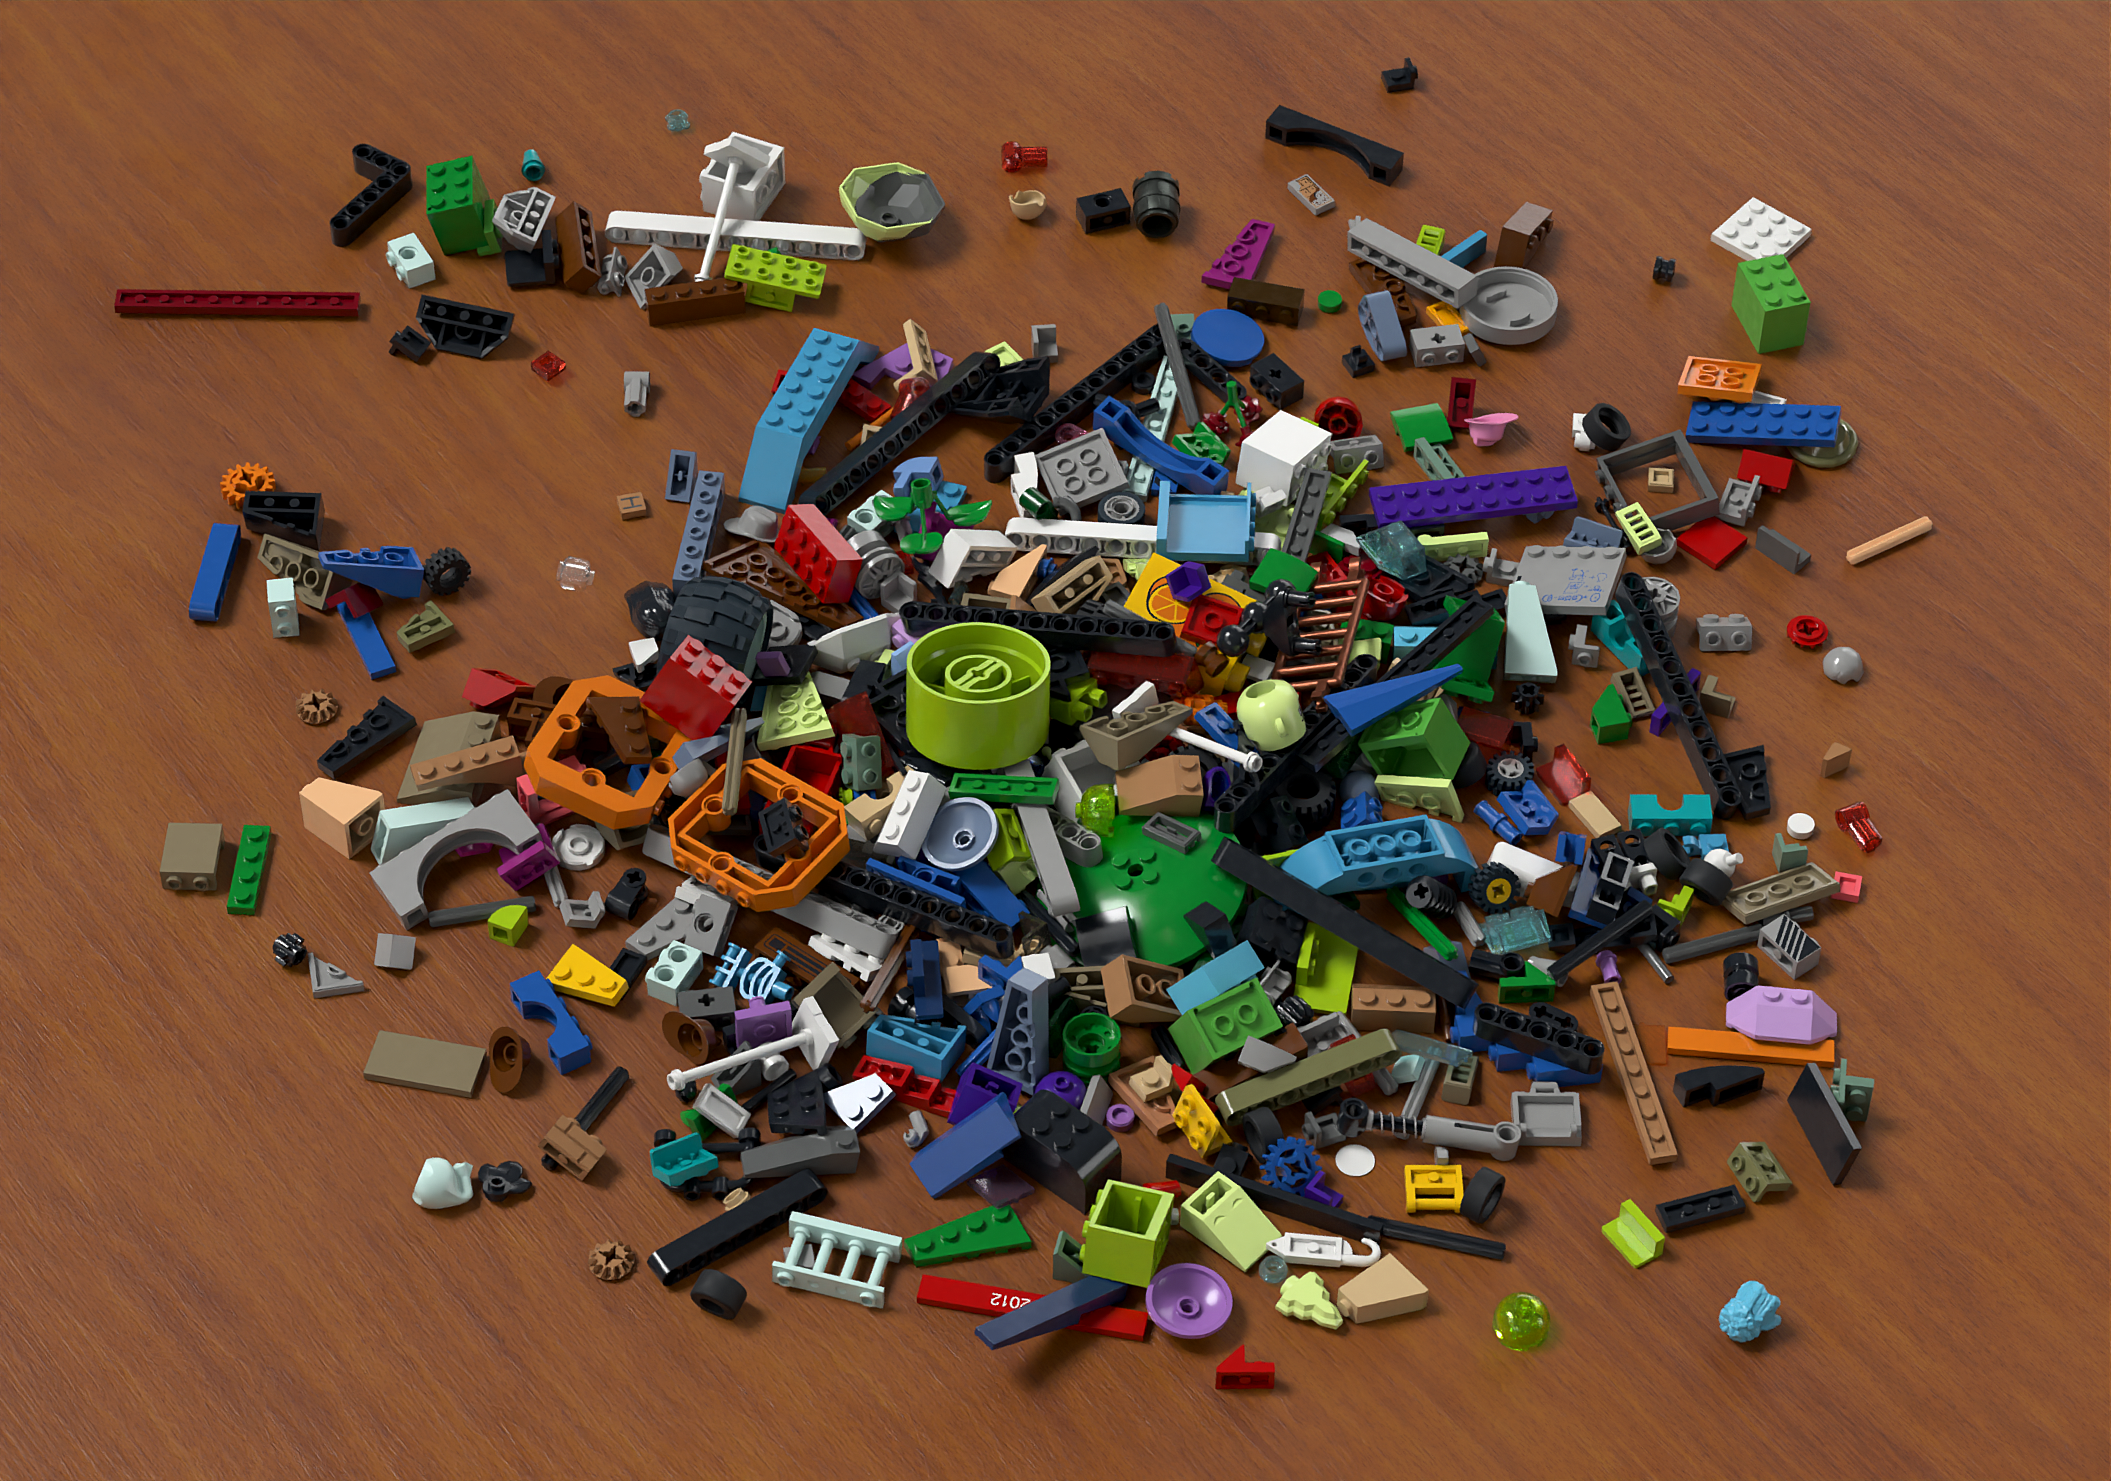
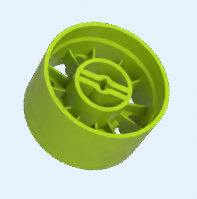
M971 622L954 624L936 629L924 635L911 647L907 656L906 733L911 744L921 754L933 761L955 768L971 770L1002 768L1024 761L1034 755L1046 742L1049 732L1051 664L1047 650L1029 634L1009 626L994 623Z

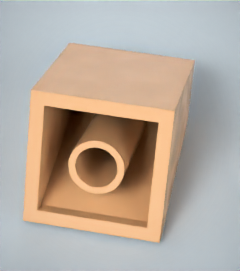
M318 777L299 792L304 827L346 858L351 859L373 841L380 810H385L383 794L380 791Z

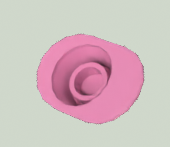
M1496 413L1474 419H1464V421L1469 422L1470 435L1476 446H1490L1502 439L1506 424L1517 420L1519 416L1512 413Z

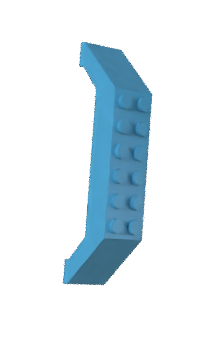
M813 328L756 425L738 497L739 502L761 506L768 510L785 514L787 506L791 505L795 498V490L805 456L859 364L868 365L872 363L879 352V346Z

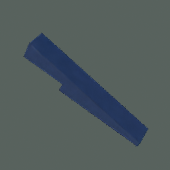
M1091 1275L976 1327L974 1334L991 1350H995L1078 1324L1081 1315L1124 1301L1129 1284Z

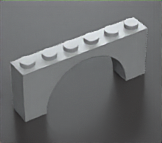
M507 789L500 794L494 795L479 807L471 809L459 819L448 823L436 833L426 836L421 842L411 848L403 850L398 856L388 862L380 864L375 870L370 872V876L379 893L407 931L428 918L429 913L423 901L424 884L433 866L446 854L468 844L493 843L504 846L519 855L530 846L541 841L542 837L536 826Z

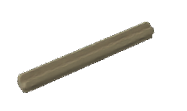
M734 708L732 711L722 801L723 814L726 816L735 815L738 808L747 714L744 708Z

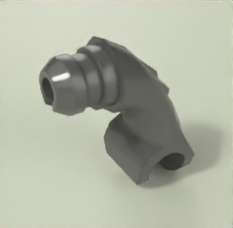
M1067 495V497L1056 496L1053 498V506L1056 509H1062L1069 513L1071 521H1082L1081 511L1071 497Z

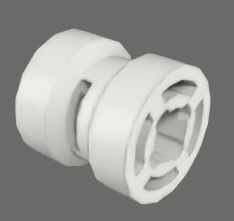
M765 1042V1043L761 1044V1045L758 1046V1047H761V1046H764V1045H767V1044H770V1043H773V1042ZM780 1052L759 1059L761 1073L768 1081H774L789 1069V1063L784 1056L780 1055Z

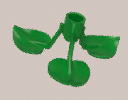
M926 478L916 479L911 482V497H880L876 495L874 497L875 512L884 521H899L906 518L907 514H912L917 508L920 509L922 534H909L900 541L901 550L907 554H930L942 546L943 538L940 533H927L925 509L930 508L934 500L946 519L949 521L954 520V524L957 526H972L981 523L986 519L992 506V500L955 506L947 511L937 496V491H932L931 481Z

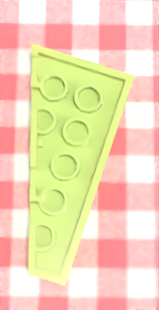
M809 671L802 684L767 686L762 718L765 723L759 729L757 739L760 751L776 750L780 747L795 744L801 745L805 742L835 736Z

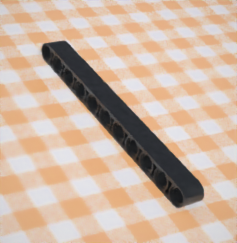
M1158 323L1040 411L1030 422L1023 424L989 450L984 456L985 479L990 483L1004 481L1014 473V455L1034 452V455L1039 454L1094 412L1096 407L1093 406L1092 401L1097 394L1113 397L1131 383L1134 374L1146 372L1163 359L1164 355L1167 356Z
M980 351L970 354L804 491L799 498L798 504H814L823 515L828 514L997 374L1001 366L998 355Z
M1627 572L1622 576L1615 593L1617 602L1705 794H1710L1713 813L1720 819H1731L1742 801L1741 791L1643 578L1635 572Z
M917 601L906 602L899 609L903 629L906 634L911 636L923 637L936 629L954 624L983 622L1018 629L1034 637L1044 647L1156 657L1172 656L1178 649L1174 627L1167 622Z
M1361 654L1355 657L1346 668L1342 685L1338 688H1331L1329 695L1376 683V657L1370 654ZM1313 701L1302 712L1306 725L1304 736L1290 746L1275 751H1264L1260 755L1264 772H1256L1260 783L1257 795L1255 794V786L1251 777L1245 775L1243 784L1240 783L1238 778L1214 803V827L1219 832H1234L1300 764L1297 762L1295 754L1336 718L1329 707L1327 712L1317 713L1315 709L1317 702Z
M764 834L758 835L755 838L753 844L758 865L776 873L786 863L784 853L773 858L768 853ZM841 860L814 887L997 959H1007L1015 951L1013 932L1009 925Z
M1223 837L1211 859L1217 866L1463 1009H1466L1479 986L1478 983L1227 837Z

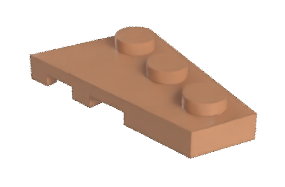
M1152 1055L1110 1073L1107 1082L1157 1137L1178 1127L1172 1116L1175 1105L1171 1096L1164 1094L1144 1103L1129 1085L1130 1076L1153 1068L1155 1057Z

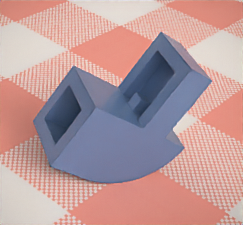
M917 457L900 464L893 471L896 480L893 493L895 497H911V482L920 478L929 479L932 491H937L944 478L938 457Z

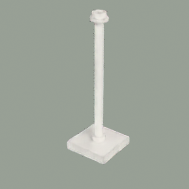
M734 137L705 147V156L729 167L701 271L700 274L695 275V282L712 280L709 275L737 172L744 174L767 166L770 161L769 155Z
M1148 681L1144 682L1132 695L1112 710L1114 719L1121 718L1122 712L1144 713L1145 707L1158 705L1159 702L1154 684ZM1178 727L1168 734L1171 737L1241 763L1248 772H1257L1262 766V758L1255 752L1245 754Z
M811 996L803 999L792 1022L791 1037L685 1072H681L679 1069L672 1070L667 1075V1082L672 1090H682L687 1082L796 1046L800 1047L811 1068L815 1070L829 1062L839 1039L823 1015L816 1000Z

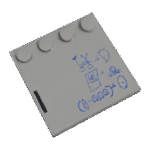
M1526 546L1512 584L1516 581H1526L1530 585H1536L1543 614L1607 615L1627 557L1626 548ZM1506 599V602H1505L1504 605H1505V612L1507 613V599Z

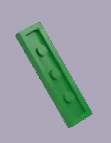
M955 773L948 793L952 800L971 797L990 802L1054 805L1060 784L1058 778Z
M244 825L227 902L228 914L255 915L272 833L271 826Z

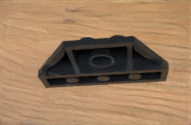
M423 294L421 295L416 314L417 321L436 349L481 359L509 338L515 317L514 313Z

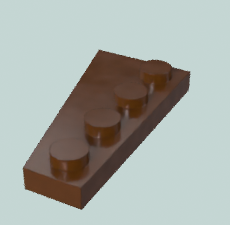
M1363 258L1349 262V271L1367 294L1386 290L1390 292L1401 327L1416 323L1417 315L1410 296L1406 293L1405 283L1402 279Z

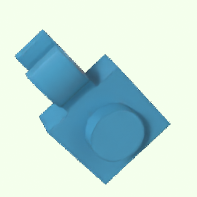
M1699 834L1698 840L1694 836H1683L1682 838L1684 844L1682 846L1689 857L1700 855L1701 859L1704 860V857L1714 849H1724L1729 852L1726 834Z

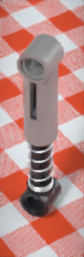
M1348 1098L1342 1102L1336 1123L1338 1131L1347 1137H1356L1366 1130L1372 1131L1373 1129L1381 1130L1382 1133H1384V1130L1391 1131L1393 1135L1396 1132L1404 1133V1137L1407 1134L1415 1135V1138L1421 1136L1422 1143L1486 1152L1501 1161H1508L1515 1157L1521 1138V1130L1511 1122H1500L1495 1126L1426 1115L1422 1120H1416L1415 1116L1405 1118L1401 1114L1397 1117L1393 1116L1392 1112L1388 1115L1382 1114L1381 1111L1375 1113V1111L1368 1109L1365 1102L1357 1098Z

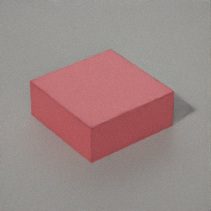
M1836 871L1834 879L1840 883L1841 892L1832 894L1831 898L1858 903L1862 876Z

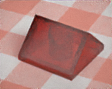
M1464 706L1457 723L1468 740L1509 753L1514 720Z

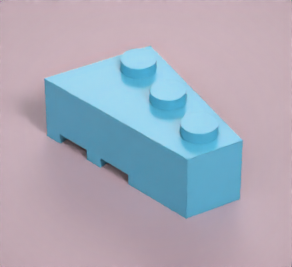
M1248 940L1203 965L1166 990L1183 1015L1186 1011L1254 978L1258 979L1256 973L1265 967Z

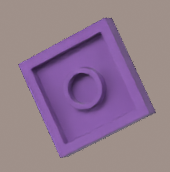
M755 996L749 1000V1009L734 1011L737 1049L744 1041H749L754 1049L765 1042H776L792 1036V1014L789 1001L766 1005L764 997Z

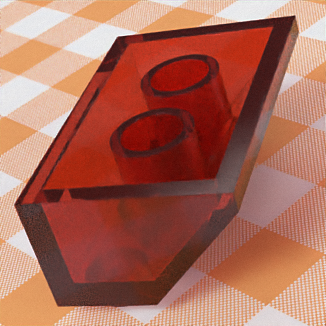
M866 691L839 702L829 709L828 719L833 729L837 728L840 736L837 739L839 748L843 742V734H856L863 737L877 735L880 737L882 774L894 766Z

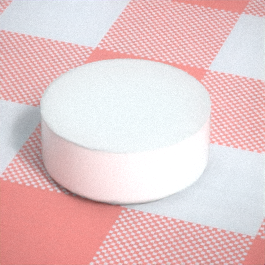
M1793 814L1788 819L1787 832L1796 839H1807L1813 834L1814 820L1807 814Z

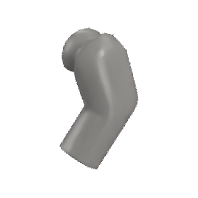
M914 1111L909 1115L913 1129H909V1134L905 1132L903 1135V1139L909 1147L920 1146L929 1134V1128L921 1111Z

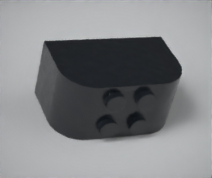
M1039 1090L1013 1114L1021 1138L1002 1149L1004 1155L1002 1158L1084 1215L1091 1210L1092 1205H1096L1099 1189L1104 1190L1108 1179L1121 1181L1122 1152L1116 1139L1105 1127L1057 1094L1049 1090Z

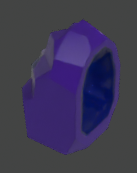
M1213 767L1206 772L1202 779L1204 796L1201 809L1204 811L1214 812V803L1231 786L1229 774L1223 767Z

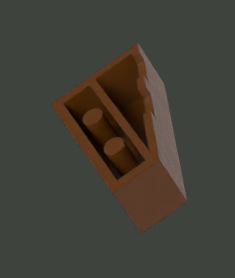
M1526 202L1502 226L1494 267L1526 269L1546 234L1552 230L1554 220L1551 219L1553 210Z

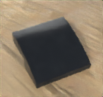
M1127 906L1075 920L1084 967L1105 966L1122 954L1139 958L1132 935L1135 930Z

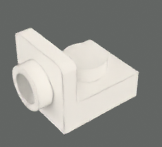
M1267 486L1254 492L1256 493V514L1258 518L1281 509L1287 498L1282 489L1273 492Z

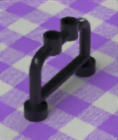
M744 1128L738 1133V1143H702V1148L711 1154H741V1152L761 1145V1132L755 1128ZM661 1129L654 1133L655 1148L676 1140V1133L669 1129ZM743 1174L742 1178L738 1180L716 1177L711 1181H701L696 1177H692L678 1186H669L661 1180L660 1183L669 1191L684 1192V1198L690 1201L698 1200L701 1197V1192H712L714 1199L724 1200L729 1195V1192L738 1188L742 1190L747 1188L754 1178H744Z

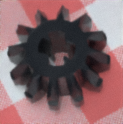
M1297 995L1287 997L1284 1002L1279 1003L1277 1008H1274L1283 1025L1274 1035L1278 1036L1286 1032L1285 1026L1294 1023L1296 1027L1312 1023L1315 1012L1303 998Z

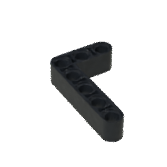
M358 144L352 149L355 172L373 182L331 218L329 222L331 240L335 246L346 247L350 245L412 189L411 167L407 162L369 144Z

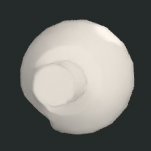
M1714 849L1704 857V860L1719 868L1730 878L1735 871L1736 865L1743 862V856L1740 853L1732 855L1724 849Z

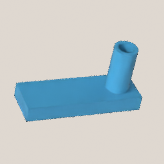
M1479 230L1441 257L1463 268L1486 252L1488 234Z

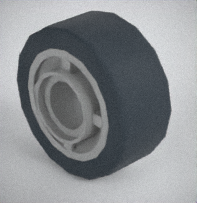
M1129 492L1110 493L1103 497L1098 504V522L1145 525V505L1135 494Z

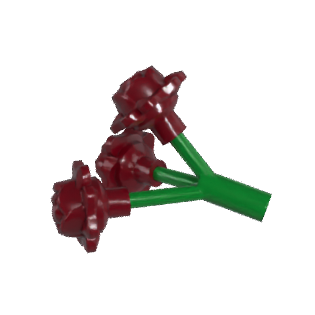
M1229 381L1226 384L1228 393L1227 403L1217 414L1214 412L1203 414V422L1216 435L1228 433L1229 423L1225 421L1226 412L1230 406H1234V414L1237 416L1238 423H1241L1242 426L1240 428L1242 436L1235 446L1241 447L1242 442L1255 432L1251 431L1250 424L1253 421L1259 420V413L1263 411V408L1259 405L1258 398L1252 399L1251 396H1247L1244 400L1238 399L1236 382Z

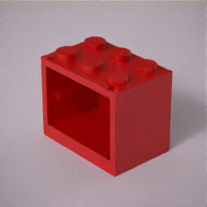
M688 635L668 659L639 701L691 740H698L714 735L749 688L752 681L744 673L737 671L726 663L721 656L715 655L707 649L699 640Z

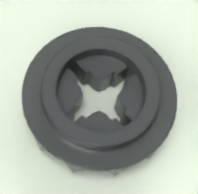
M1457 553L1456 557L1449 556L1447 562L1443 563L1459 573V569L1462 566H1466L1467 568L1462 571V574L1473 579L1475 584L1483 576V564L1479 563L1478 557L1470 558L1469 553L1466 556H1461L1459 553Z

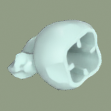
M442 1158L426 1159L414 1189L413 1200L419 1206L428 1209L447 1208L468 1202L473 1197L470 1180L473 1165L463 1162L452 1166L447 1160Z

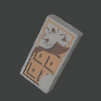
M1306 174L1288 183V190L1315 216L1335 207V200L1309 175Z

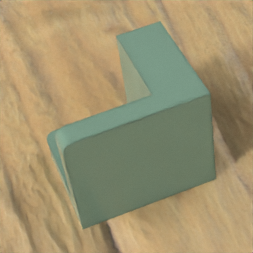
M1781 833L1775 834L1772 849L1778 873L1806 864L1808 855L1807 846H1800L1799 843L1785 845Z

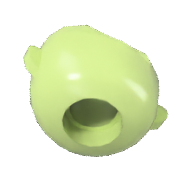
M1270 679L1259 681L1247 687L1238 699L1237 717L1243 724L1245 736L1261 751H1275L1290 746L1302 738L1306 732L1305 720L1298 700L1299 695L1291 684L1284 680Z

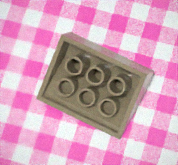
M473 711L425 721L396 799L397 803L419 805L469 797L473 806L477 807L485 783L453 784L418 792L410 765L499 740L501 738L499 715Z

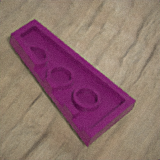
M1251 219L1236 236V241L1232 245H1228L1223 256L1213 262L1212 268L1209 271H1205L1202 275L1201 283L1230 289L1234 277L1254 280L1274 234L1275 224Z

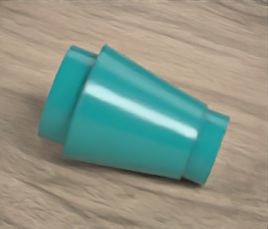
M527 150L524 153L521 172L529 181H537L545 173V167L535 150Z

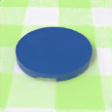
M1214 309L1206 311L1196 318L1191 330V340L1222 366L1239 367L1248 365L1261 353L1264 345V335L1258 324L1250 317L1234 310Z

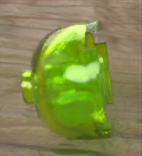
M1114 784L1093 785L1084 791L1081 802H1075V818H1081L1082 827L1086 831L1097 834L1099 837H1113L1114 827H1112V821L1115 819Z
M1521 1291L1511 1293L1501 1299L1494 1311L1492 1329L1497 1334L1498 1341L1502 1345L1513 1350L1526 1351L1531 1346L1537 1345L1538 1347L1542 1345L1547 1339L1550 1328V1314L1547 1306L1539 1297L1532 1293Z

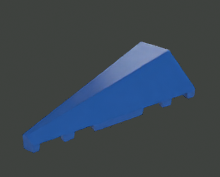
M1459 664L1326 695L1323 697V700L1352 737L1393 711L1395 713L1399 712L1463 673V668Z

